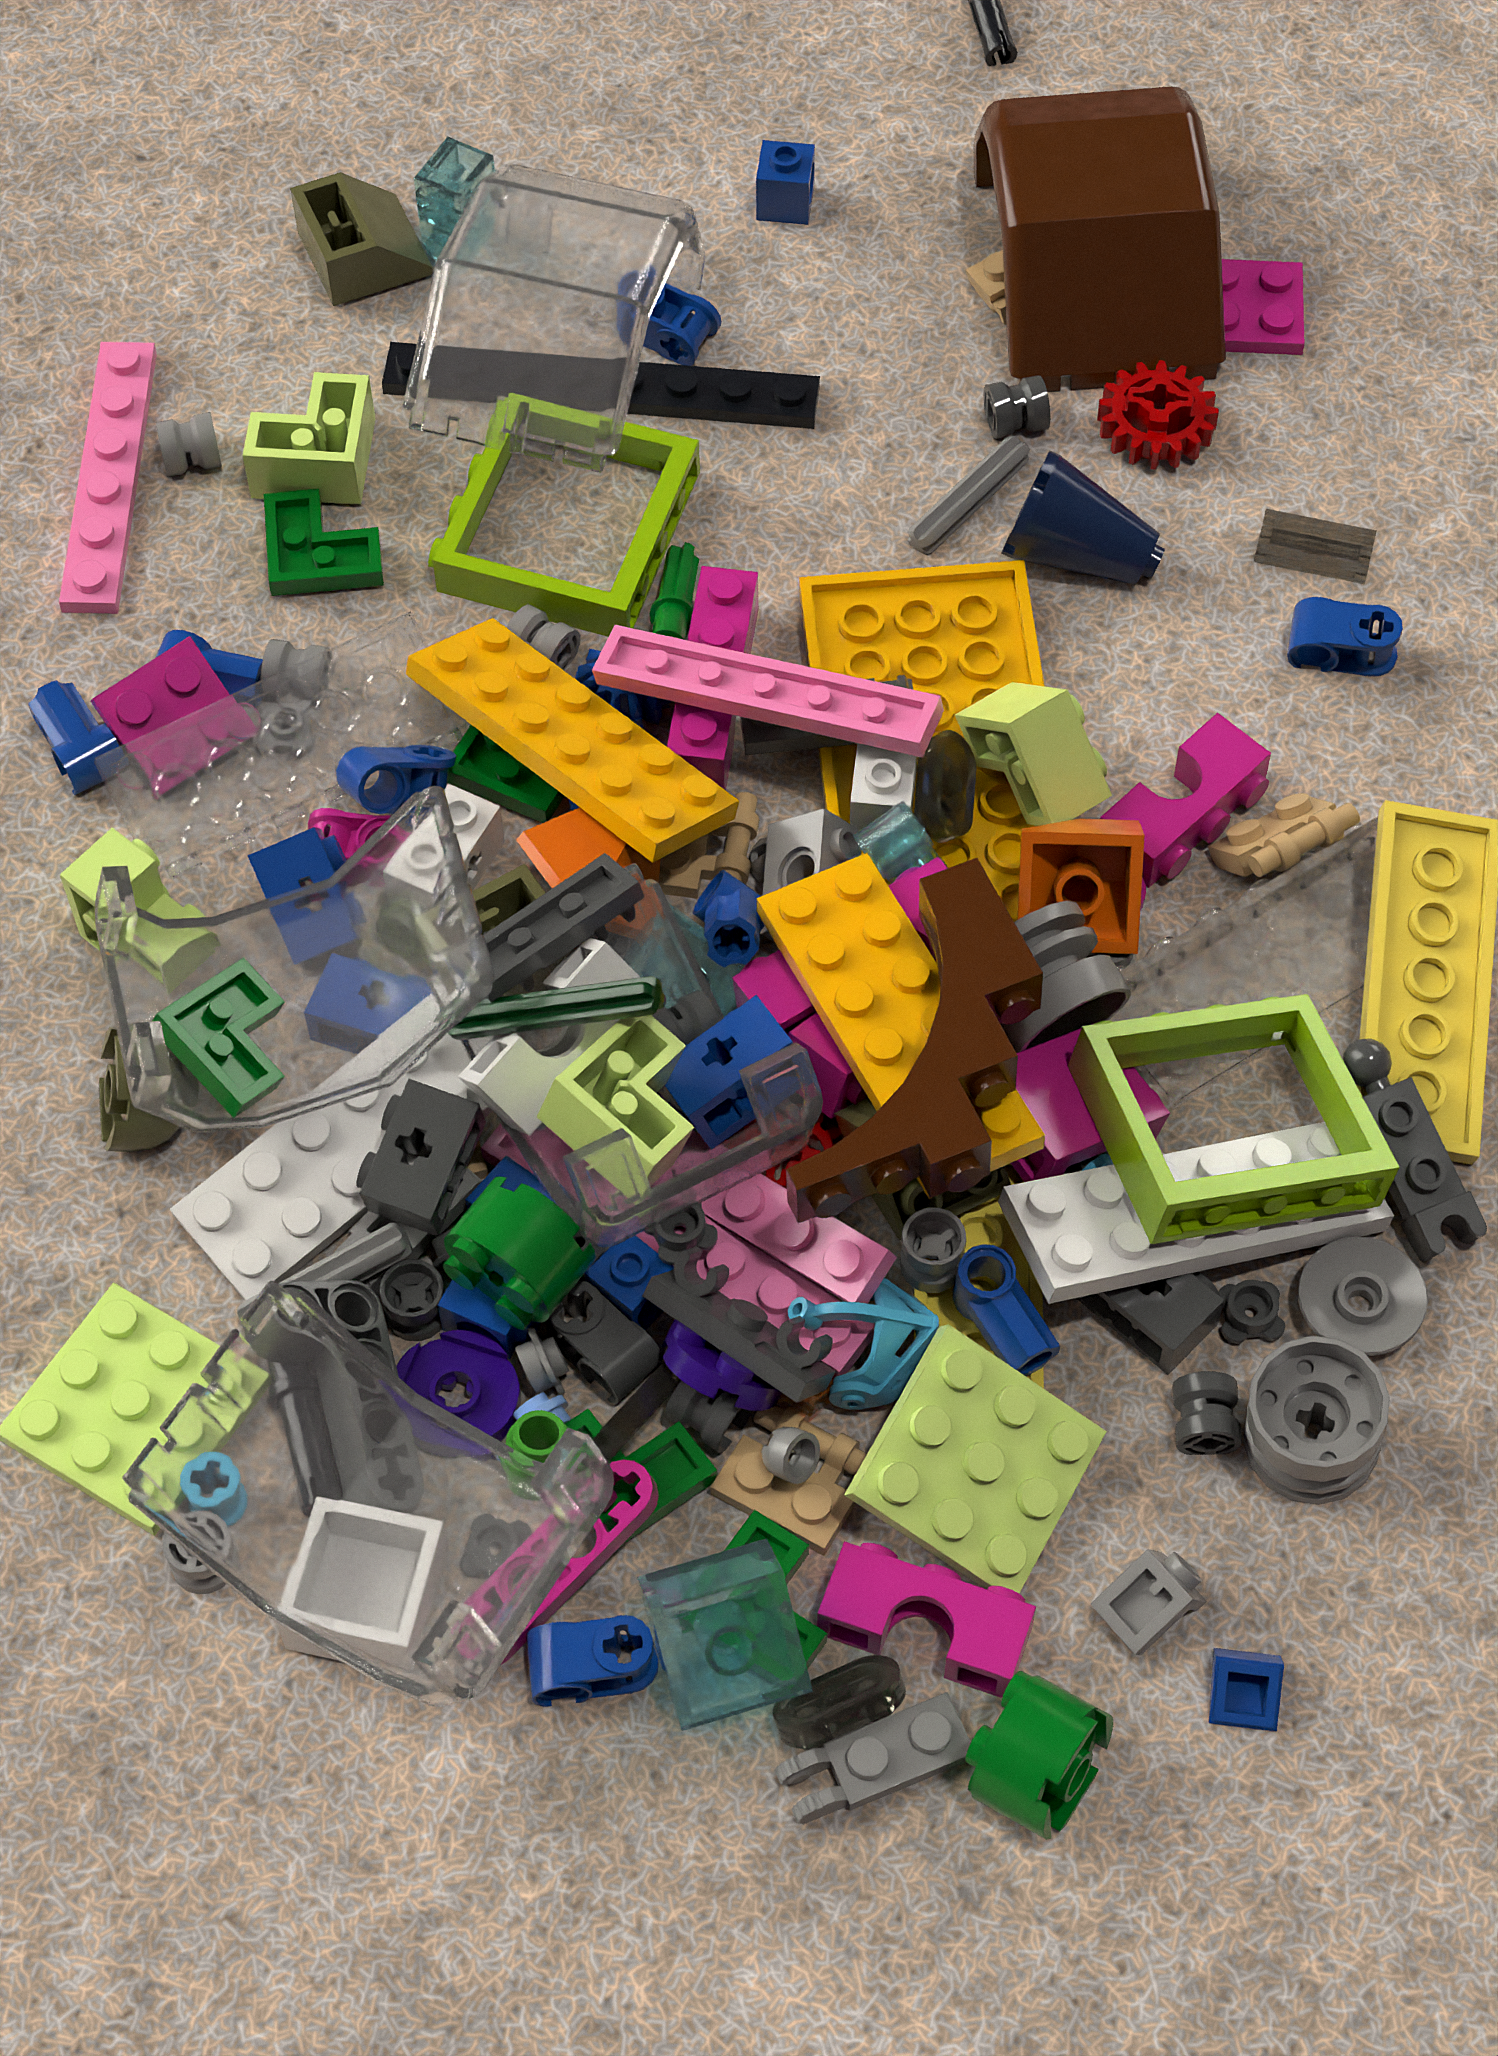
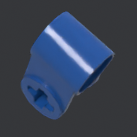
M634 273L621 280L617 287V329L620 334L626 339L656 351L662 357L678 364L692 366L698 359V348L706 337L713 336L720 329L722 323L721 316L709 301L662 282L653 275Z
M1324 597L1302 599L1296 603L1293 610L1287 653L1288 662L1294 668L1300 669L1301 664L1321 667V672L1335 671L1362 676H1381L1387 674L1395 667L1398 658L1395 645L1399 642L1402 635V620L1397 612L1379 604L1365 605L1340 602ZM1375 620L1379 621L1378 633H1372ZM1370 651L1376 652L1373 664L1368 663Z
M430 745L356 747L345 753L339 761L336 770L337 782L341 790L371 813L427 816L447 787L449 767L455 765L456 754L448 749ZM379 771L375 784L364 790L368 777L372 773Z
M619 1615L582 1622H552L534 1627L526 1635L532 1702L542 1707L552 1706L551 1700L575 1697L576 1703H582L590 1698L632 1694L648 1687L658 1673L659 1659L654 1648L650 1629L642 1620L633 1616ZM620 1631H626L627 1635H621ZM633 1646L631 1662L619 1663L620 1648ZM631 1675L632 1679L627 1680L626 1677Z

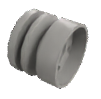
M1066 900L1050 904L1014 922L1043 972L1041 1009L1033 1011L1027 1018L1018 1023L1000 1024L1016 1053L1081 1029L1082 1026L1100 1021H1108L1125 1006L1131 997L1130 988L1110 956L1096 955L1086 958L1095 948L1098 939L1092 927L1083 926L1086 921L1077 902Z
M1308 1336L1288 1341L1264 1357L1251 1379L1243 1444L1251 1468L1265 1485L1291 1501L1316 1505L1345 1499L1363 1486L1378 1462L1382 1440L1388 1423L1390 1396L1382 1372L1363 1351L1335 1338ZM1310 1423L1318 1424L1322 1427V1431L1318 1434L1317 1439H1309L1304 1436Z

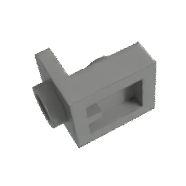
M1147 1549L1091 1603V1606L1135 1655H1142L1188 1610L1197 1611L1207 1601L1195 1589L1202 1581L1201 1578L1179 1554L1173 1552L1167 1557L1162 1552Z

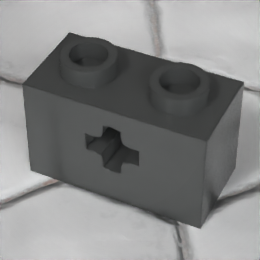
M408 1078L402 1095L394 1094L385 1108L381 1129L386 1132L377 1153L368 1152L358 1172L356 1186L361 1188L359 1195L367 1210L439 1236L486 1124L480 1104ZM422 1146H426L430 1156L428 1158L418 1156L414 1160L413 1165H409L406 1154L417 1155L421 1151Z
M1200 1272L1076 1298L1167 1375L1218 1325L1224 1299L1219 1296L1215 1285Z

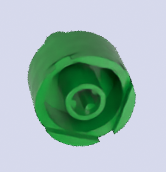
M498 1176L490 1182L444 1238V1246L449 1258L443 1264V1269L452 1280L463 1288L473 1290L477 1287L496 1302L494 1309L502 1319L513 1327L524 1330L531 1321L545 1322L595 1261L596 1254L591 1243L582 1251L573 1239L580 1230V1227L553 1201L523 1183L514 1192L503 1188L507 1178Z
M1018 1671L1010 1680L1003 1694L1001 1707L1004 1710L997 1719L993 1729L983 1725L975 1734L967 1750L965 1762L975 1767L968 1784V1791L971 1792L973 1799L1048 1840L1051 1839V1827L1060 1832L1067 1825L1095 1779L1099 1769L1091 1765L1092 1751L1095 1744L1107 1750L1113 1731V1717L1038 1675L1031 1676L1023 1671Z

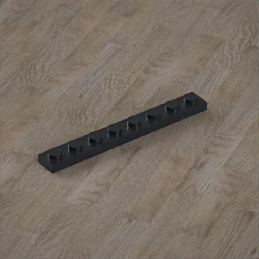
M390 342L382 379L383 394L499 404H506L510 393L585 411L815 429L820 376Z

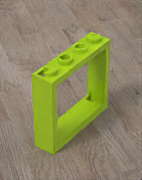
M510 393L502 412L494 413L491 418L487 433V445L483 453H476L471 461L468 471V485L463 496L456 495L452 501L448 516L449 526L444 537H437L432 544L428 567L434 568L437 592L512 612H517L521 607L529 604L545 612L550 622H562L573 628L609 637L614 625L634 629L699 476V440ZM520 436L662 471L610 592L466 555Z
M1308 994L1282 998L1268 997L1261 1001L1233 1005L1216 1004L1205 1009L1177 1013L1160 1012L1149 1017L1114 1022L1100 1021L1093 1025L1082 1026L1068 1068L1151 1244L1381 1206L1400 1167ZM1285 1045L1341 1155L1175 1182L1122 1068Z

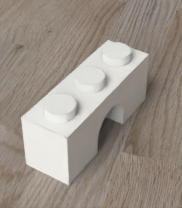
M589 938L572 949L543 981V984L549 990L640 978V976L606 942ZM620 1019L563 1026L558 1038L551 1045L540 1050H533L521 1037L514 1034L495 1035L460 1073L458 1078L510 1128L531 1136L535 1130L540 1131L547 1127L537 1118V1115L554 1079Z

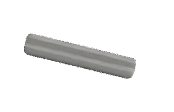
M1016 436L1006 437L909 528V544L925 555L935 551L1029 461L1028 453L1030 449L1026 442H1021Z
M389 1223L246 1300L237 1309L241 1325L245 1330L249 1318L272 1289L281 1283L328 1280L362 1282L403 1260L413 1251L407 1233L397 1223Z

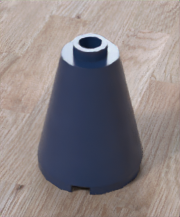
M1049 450L1001 554L1017 560L1136 585L1141 575L1149 579L1153 577L1165 548L1156 544L1160 536L1158 531L1061 455Z

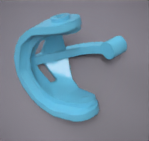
M886 1278L882 1280L870 1301L875 1300V1305L859 1302H827L816 1305L803 1297H798L791 1302L788 1308L789 1319L801 1316L805 1319L803 1327L810 1331L818 1329L825 1321L857 1320L875 1323L871 1352L863 1366L858 1370L839 1375L833 1379V1384L829 1388V1401L837 1407L861 1410L887 1405L898 1400L939 1328V1318L936 1314L930 1311L916 1297L902 1290ZM915 1330L916 1338L901 1357L896 1356V1351L911 1331Z

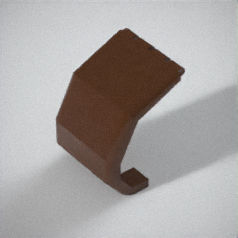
M1170 86L997 100L990 104L983 114L974 138V179L976 187L994 186L1002 233L1008 358L1011 376L1021 381L1022 378L1039 375L1044 380L1047 392L1060 391L1061 376L1070 375L1071 390L1104 388L1106 382L1115 384V372L1121 369L1134 375L1136 363L1143 362L1148 370H1156V365L1159 360H1162L1166 363L1167 371H1169V367L1178 368L1181 365L1186 366L1185 377L1189 380L1198 376H1202L1205 380L1216 379L1217 364L1226 360L1220 212L1203 124L1189 94L1180 87Z

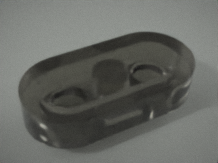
M945 730L932 736L923 758L918 757L914 817L919 829L938 843H947L965 835L971 829L973 822L976 761L967 741L955 731Z
M883 1655L865 1656L785 1692L775 1702L772 1714L783 1743L790 1747L804 1750L822 1748L826 1742L867 1723L875 1722L891 1715L905 1699L906 1687L899 1665L894 1659Z

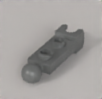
M1360 1039L1351 1043L1344 1052L1343 1061L1355 1084L1365 1087L1368 1095L1364 1096L1363 1099L1400 1167L1389 1191L1404 1220L1401 1226L1419 1260L1427 1262L1445 1250L1446 1244L1441 1233V1224L1449 1227L1457 1238L1465 1244L1474 1242L1486 1235L1487 1225L1471 1191H1465L1412 1077L1391 1085L1388 1079L1392 1065L1391 1055L1384 1044L1374 1039Z

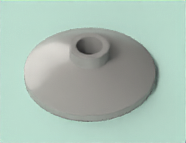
M1369 1237L1342 1238L1320 1248L1306 1263L1298 1287L1300 1309L1313 1332L1319 1337L1340 1339L1363 1351L1367 1356L1389 1353L1410 1341L1420 1329L1428 1305L1426 1284L1415 1263L1395 1246ZM1355 1296L1363 1297L1371 1304V1310H1356L1349 1305L1348 1300Z

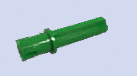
M685 542L682 547L671 545L667 550L659 596L652 604L649 613L650 622L653 625L652 633L686 640L693 613L692 599L699 558L694 555L695 547L690 543Z

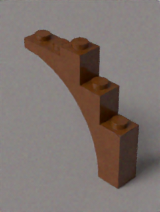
M978 858L919 879V917L935 953L940 982V1001L927 1043L903 1084L872 1118L833 1147L786 1169L787 1200L798 1224L814 1217L829 1218L844 1211L851 1203L876 1193L881 1195L892 1194L901 1190L911 1180L918 1177L931 1198L947 1191H965L975 1186L983 1177L990 1175L992 1140L978 1117L974 1106H991L1005 1098L1008 1093L1016 1090L1018 1055L1000 1024L1018 1023L1027 1018L1033 1011L1041 1009L1043 972Z

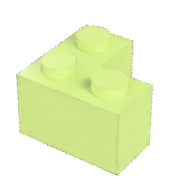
M314 372L306 415L250 413L242 456L251 498L264 499V494L319 488L322 502L361 505L376 420L369 375Z
M1011 682L955 714L977 767L1003 771L1026 824L1040 826L1072 820L1112 796L1105 780L1107 775L1106 764L1100 753L1091 746L1082 725L1085 722L1083 709L1077 699L1068 692V689Z
M111 828L60 874V878L80 936L155 995L166 1001L215 955L209 933L212 930V926L205 915L195 906L186 904L182 907L170 897L159 875L158 867L160 866V861L146 843L140 839H134L131 842L114 828Z
M652 1015L624 1018L614 1024L554 1079L537 1115L540 1121L632 1203L674 1165L694 1129L690 1122L657 1094L667 1083L686 1045Z

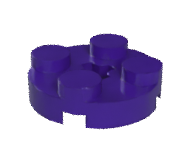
M675 1319L662 1344V1347H667L663 1359L668 1368L679 1379L698 1392L713 1399L719 1388L739 1395L734 1405L738 1408L761 1411L771 1409L777 1404L782 1394L781 1391Z
M451 1330L439 1333L440 1339L430 1341L422 1347L419 1342L402 1356L396 1366L415 1447L428 1455L442 1459L484 1456L491 1451L495 1444L507 1436L509 1429L516 1422L513 1413L521 1406V1391L517 1373L508 1360L507 1353L491 1338L466 1330ZM457 1382L467 1384L466 1392L471 1399L465 1404H460L458 1407L446 1406L445 1398L439 1396L442 1389L453 1390Z

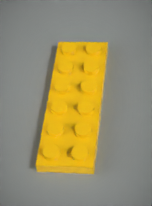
M494 618L408 655L406 675L652 863L729 823L736 817L739 804L737 798Z
M865 853L756 899L759 917L875 1110L878 1111L903 1084L927 1043L940 1001V982L935 959L868 853ZM1017 1090L1008 1093L1005 1098L991 1106H974L978 1117L992 1140L990 1172L1044 1149L1045 1134ZM918 1177L917 1180L919 1181V1183H920V1185L922 1186L923 1190L925 1191L926 1195H927L928 1198L930 1199V1197H929L927 1191L925 1190V1188H924V1186H923V1184H922L920 1178Z

